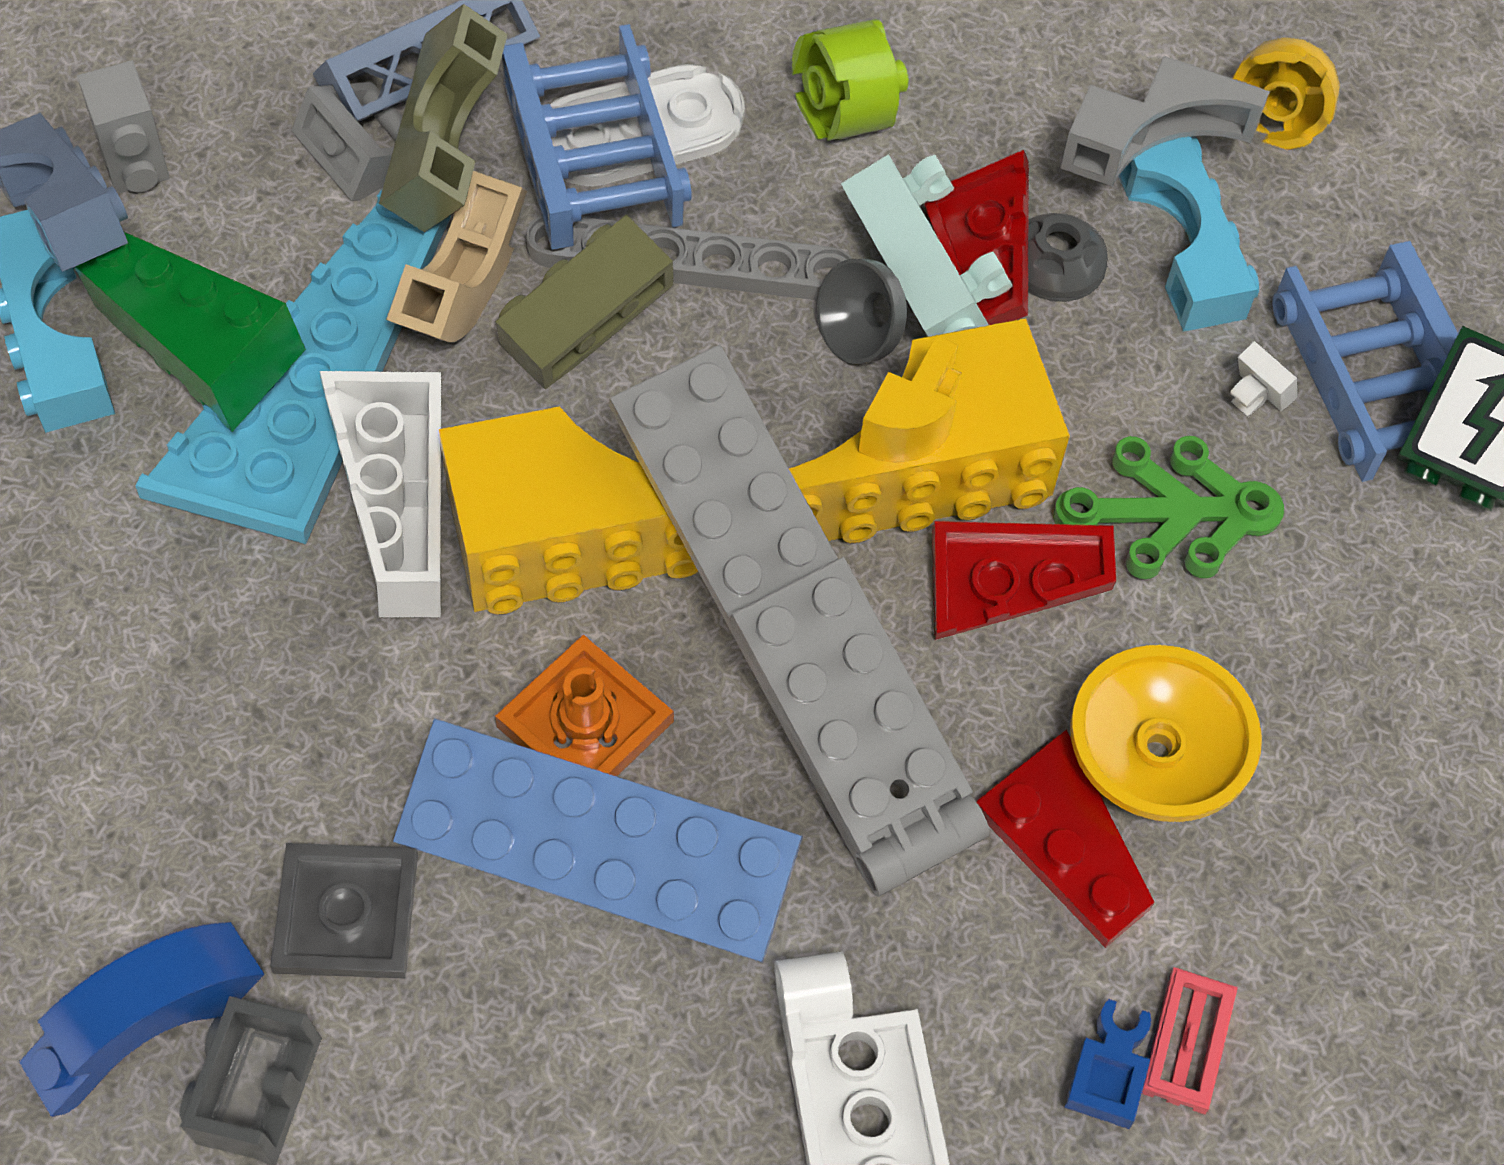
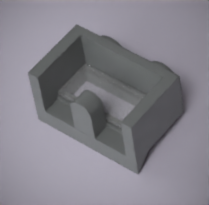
M229 996L222 1017H216L207 1032L205 1040L206 1059L198 1080L192 1081L187 1086L180 1105V1118L182 1120L180 1127L196 1145L254 1158L268 1165L277 1164L322 1039L305 1013Z

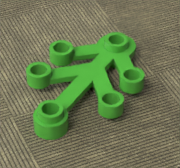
M1129 436L1118 442L1112 458L1113 466L1117 472L1127 477H1134L1159 497L1098 498L1093 491L1083 487H1076L1063 492L1059 496L1053 512V519L1055 524L1072 525L1165 522L1150 538H1140L1134 541L1129 549L1126 567L1133 576L1139 579H1151L1157 576L1165 558L1200 522L1224 521L1211 538L1200 537L1195 539L1191 543L1185 557V566L1192 575L1198 578H1211L1218 573L1224 557L1245 535H1267L1279 526L1284 516V503L1276 490L1267 484L1257 481L1242 483L1237 481L1208 459L1209 449L1202 439L1195 436H1184L1176 441L1170 456V464L1177 473L1184 476H1194L1217 495V497H1199L1150 460L1151 450L1143 439ZM1181 452H1191L1197 456L1198 460H1188L1181 455ZM1123 453H1134L1140 460L1130 461L1123 456ZM1247 501L1260 503L1264 510L1252 509L1247 504ZM1073 503H1081L1085 505L1089 509V511L1085 513H1080L1072 509L1070 505ZM1141 553L1148 554L1155 562L1145 564L1138 560L1136 555ZM1206 553L1213 558L1214 562H1202L1195 554Z

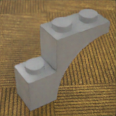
M1164 56L1144 103L1122 94L1090 85L1069 131L1060 169L1113 187L1120 173L1134 158L1166 141L1190 136H1220L1251 143L1270 91Z

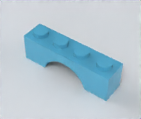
M1195 136L1178 138L1158 144L1144 151L1124 168L1119 178L1129 201L1143 202L1165 210L1179 221L1189 237L1190 246L1174 257L1165 285L1183 332L1247 319L1254 298L1259 293L1258 276L1254 267L1246 264L1239 248L1240 239L1237 227L1232 221L1227 220L1220 204V190L1216 180L1209 178L1202 163V151L1198 139Z
M24 210L0 216V280L2 288H0V319L2 324L12 322L14 333L4 336L12 365L15 370L20 368L25 370L27 380L16 382L24 411L27 416L38 414L46 433L113 415L115 411L92 337L66 335L53 330L43 322L45 309L52 297L77 277L74 267L63 272L46 251L29 211Z

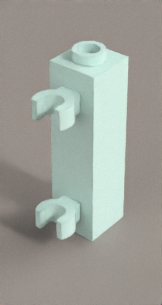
M888 154L841 183L885 263L898 278L905 293V298L928 337L989 325L976 303L984 298L997 297L1005 293L1013 285L994 252L981 256L970 266L967 272L959 275L919 207L926 201H936L947 196L954 189L936 155L929 156L920 161L913 168L911 174L902 178Z

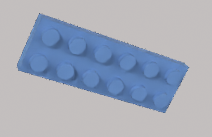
M434 718L393 842L763 962L803 836Z

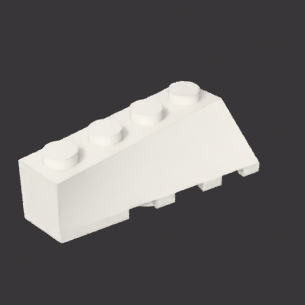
M320 371L321 383L377 586L379 617H441V444L439 429H441V372Z

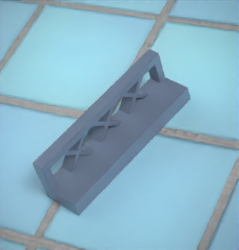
M460 0L327 59L313 72V75L319 86L333 85L342 104L359 122L407 100L412 79L395 73L399 59L413 52L420 54L425 33L463 4L489 22L492 16L508 8L521 34L506 39L505 45L523 42L525 46L537 40L540 35L522 0ZM388 64L387 69L382 68V66ZM367 73L383 79L378 99L361 106L349 81ZM392 83L403 87L389 94Z

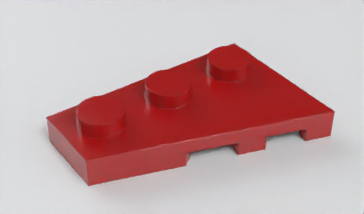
M934 521L932 528L935 640L1111 591L1116 583L1114 526Z
M1067 729L976 801L986 818L988 826L1105 948L1152 909L1155 902L1098 790L1081 769Z

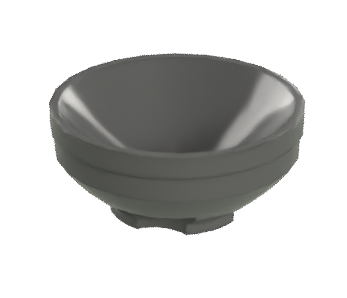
M1047 213L1030 218L1028 229V293L1049 301L1068 302L1081 299L1096 290L1105 277L1108 261L1107 247L1098 231L1086 221L1064 213ZM1052 232H1066L1076 239L1078 245L1071 250H1058L1047 242L1046 236Z
M864 258L847 259L839 262L829 271L823 280L817 301V319L825 343L837 357L852 364H864L882 359L895 349L905 330L907 302L902 286L891 269L881 262ZM880 293L885 296L890 307L889 318L883 326L876 321L873 314V304L875 298Z

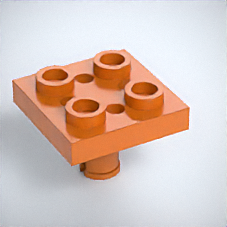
M582 635L496 714L495 720L496 727L519 746L617 777L674 722V711L585 635ZM604 736L605 743H610L614 737L616 743L611 747H604L599 743V740ZM566 737L572 741L567 748H559L554 744L556 739H558L559 743L565 744L567 741Z

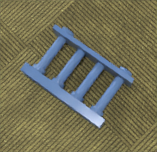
M630 24L619 26V55L545 68H540L538 63L529 65L523 42L505 45L502 54L504 86L551 250L574 246L573 223L581 221V215L663 200L672 227L683 226V203L691 201L692 197L689 176L685 167H676L648 78L651 76L648 52L645 45H636ZM624 77L629 92L628 96L552 109L550 104L541 105L539 97L544 96V90ZM637 117L643 135L641 137L564 150L562 145L553 146L551 140L552 137H556V131ZM650 158L656 176L655 179L578 193L575 187L566 189L563 180L569 178L570 172Z
M1411 241L1390 245L1375 277L1317 290H1308L1297 266L1288 267L1272 300L1273 312L1277 322L1281 326H1288L1337 428L1340 455L1347 465L1354 464L1362 482L1373 480L1387 450L1400 448L1404 445L1416 421L1413 420L1376 429L1364 403L1424 389L1430 392L1458 334ZM1381 299L1384 303L1390 302L1398 321L1331 336L1319 312ZM1403 343L1405 347L1413 348L1421 367L1353 382L1341 357Z

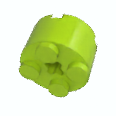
M873 19L813 31L812 33L801 35L795 43L792 55V75L802 73L804 91L795 93L797 105L816 138H828L827 141L838 140L894 126L899 107V94L906 92L908 89V73L905 64L899 59H894L886 39L884 26L880 20Z

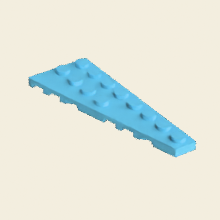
M381 190L377 195L378 203L359 225H351L342 236L344 243L326 265L320 262L310 274L312 281L294 302L290 300L286 302L306 350L233 432L205 404L203 411L183 434L177 432L168 442L167 447L169 451L148 476L143 473L141 474L135 485L139 497L144 500L306 544L343 462L321 383L320 371L383 372L402 329L401 325L386 319L405 265L423 269L432 261L451 215L426 232H423L380 205Z

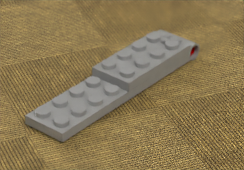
M721 344L610 397L608 405L854 858L857 868L873 894L880 897L989 837L988 823L977 802L970 795L973 791L846 559L844 557L837 558ZM891 784L899 786L902 791L901 799L895 798L891 794Z

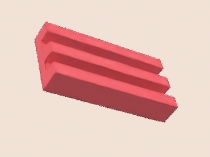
M1176 967L1173 968L1149 1057L1150 1063L1142 1090L1143 1095L1150 1097L1158 1096L1167 1099L1166 1102L1177 1106L1182 1104L1202 1114L1208 1112L1238 987ZM1183 987L1194 991L1172 1081L1168 1082L1160 1078ZM1208 994L1219 998L1198 1088L1195 1091L1186 1088L1185 1084Z

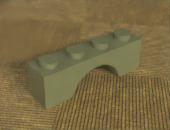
M465 4L461 5L425 33L379 200L380 205L423 232H426L465 205L476 161L458 150L460 135L474 104L498 74L507 38V33Z

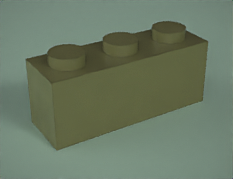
M627 214L612 226L605 224L590 236L586 243V248L570 261L563 259L554 264L547 271L542 283L527 296L521 294L514 297L503 307L499 314V319L495 321L500 345L546 390L574 369L674 285L673 260Z

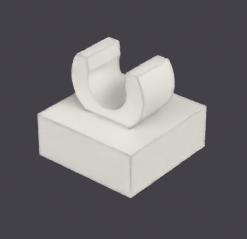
M1255 341L1238 356L1239 375L1243 379L1230 391V394L1234 397L1231 402L1246 416L1251 415L1260 408L1266 400H1269L1282 411L1297 398V378Z

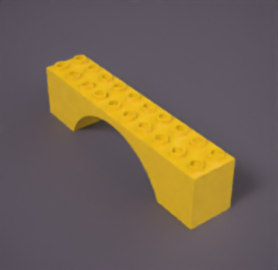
M1026 318L937 335L958 344L954 369L962 372L953 397V399L957 400L950 435L931 454L908 462L877 460L858 452L861 431H859L839 447L824 455L789 468L828 541L843 538L847 543H859L870 539L880 530L901 527L904 531L913 532L928 527L935 519L958 515L962 520H973L984 516L991 508L1014 504L1017 508L1027 509L1043 503L1049 496H1053L1070 435ZM935 336L912 340L909 360L902 375L903 378L912 381ZM560 406L439 429L447 493L474 612L488 610L493 614H507L519 609L523 602L548 597L553 602H566L579 597L587 589L608 585L613 590H626L637 586L643 578L668 574L672 578H685L698 572L641 464L595 440L576 425Z

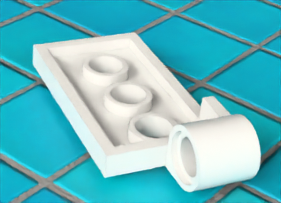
M842 951L775 961L777 997L807 1165H950L918 1009L852 1019L853 999L846 959ZM860 1040L867 1043L873 1049L876 1061L868 1069L862 1071L852 1070L841 1062L838 1049L848 1041ZM874 1105L886 1114L889 1127L883 1134L876 1137L861 1135L854 1129L851 1123V1113L859 1106Z

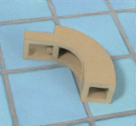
M473 171L465 205L455 211L447 235L433 260L423 269L405 265L386 320L446 342H455L463 338L477 323L509 264L514 250L513 247L509 246L527 191L517 185Z

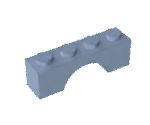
M38 113L0 129V189L13 207L27 206L46 251L62 272L128 243L120 224L121 221L128 219V215L118 193L113 186L107 188L95 165L89 166L78 145L73 147L62 126L54 129L44 116Z

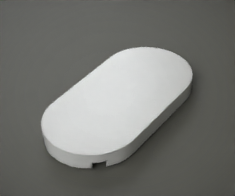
M678 65L651 72L648 81L676 165L722 151L740 134L744 120L745 104L741 91L729 77L720 72L719 77L706 73V67L697 65ZM625 80L566 95L550 105L552 109L628 96L629 92ZM637 117L556 131V137H552L551 140L553 146L562 145L564 150L641 137L643 135ZM650 158L570 172L569 178L563 180L567 183L582 186H599L654 170Z

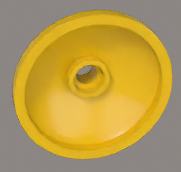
M1146 645L1124 650L1106 659L1090 673L1082 684L1071 715L1070 732L1072 745L1078 763L1086 777L1112 803L1130 813L1147 819L1165 822H1185L1204 818L1222 810L1232 803L1246 788L1256 770L1261 754L1262 733L1260 721L1255 706L1246 690L1221 665L1204 655L1185 648L1168 645ZM1152 742L1161 743L1167 748L1169 754L1164 757L1156 756L1149 751L1147 745Z

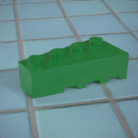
M124 232L128 241L127 244L75 266L74 268L95 307L136 346L143 347L151 354L156 364L167 374H173L179 379L197 401L203 406L205 404L217 414L219 420L232 432L306 350L285 302L129 233Z

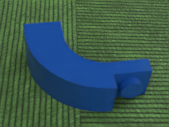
M231 922L200 925L171 933L121 956L89 976L63 996L38 1020L44 1035L19 1063L51 1117L64 1115L76 1108L100 1081L133 1050L155 1036L176 1026L193 1021L221 1017L229 996L242 999L263 977L264 972Z

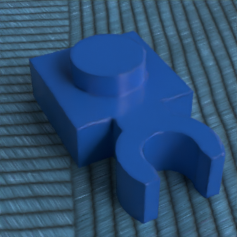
M1109 999L1099 1013L1096 1023L1097 1033L1103 1043L1085 1038L1080 1049L1064 1108L1130 1129L1135 1121L1150 1063L1149 1058L1134 1054L1132 1050L1143 1042L1149 1032L1151 1014L1142 1010L1135 1023V1029L1130 1031L1122 1030L1116 1026L1113 1020L1117 1001Z

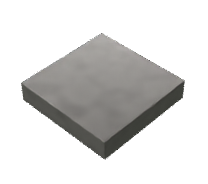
M286 843L270 963L272 973L406 979L418 860L417 849Z

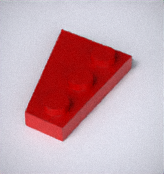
M1021 150L950 181L954 187L952 192L939 200L926 201L924 203L935 234L959 275L967 272L970 266L981 256L994 252L1013 286L1005 293L994 298H984L976 303L989 325L1014 321L1028 316L1029 160L1025 151Z

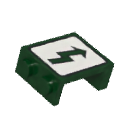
M1462 326L1396 459L1407 463L1404 470L1406 475L1434 487L1437 486L1441 478L1462 488L1458 496L1461 500L1491 512L1495 503L1504 507V343Z

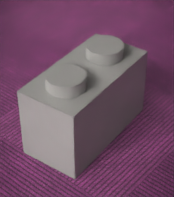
M133 60L77 75L98 146L116 192L118 194L126 191L144 192L153 188L158 182L170 179L152 111Z

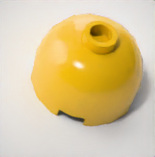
M1282 37L1263 42L1243 58L1232 79L1270 91L1263 113L1273 120L1283 121L1284 131L1270 132L1259 122L1256 131L1268 134L1262 142L1285 150L1305 147L1312 142L1313 137L1324 131L1334 118L1340 87L1335 65L1322 49L1305 40Z

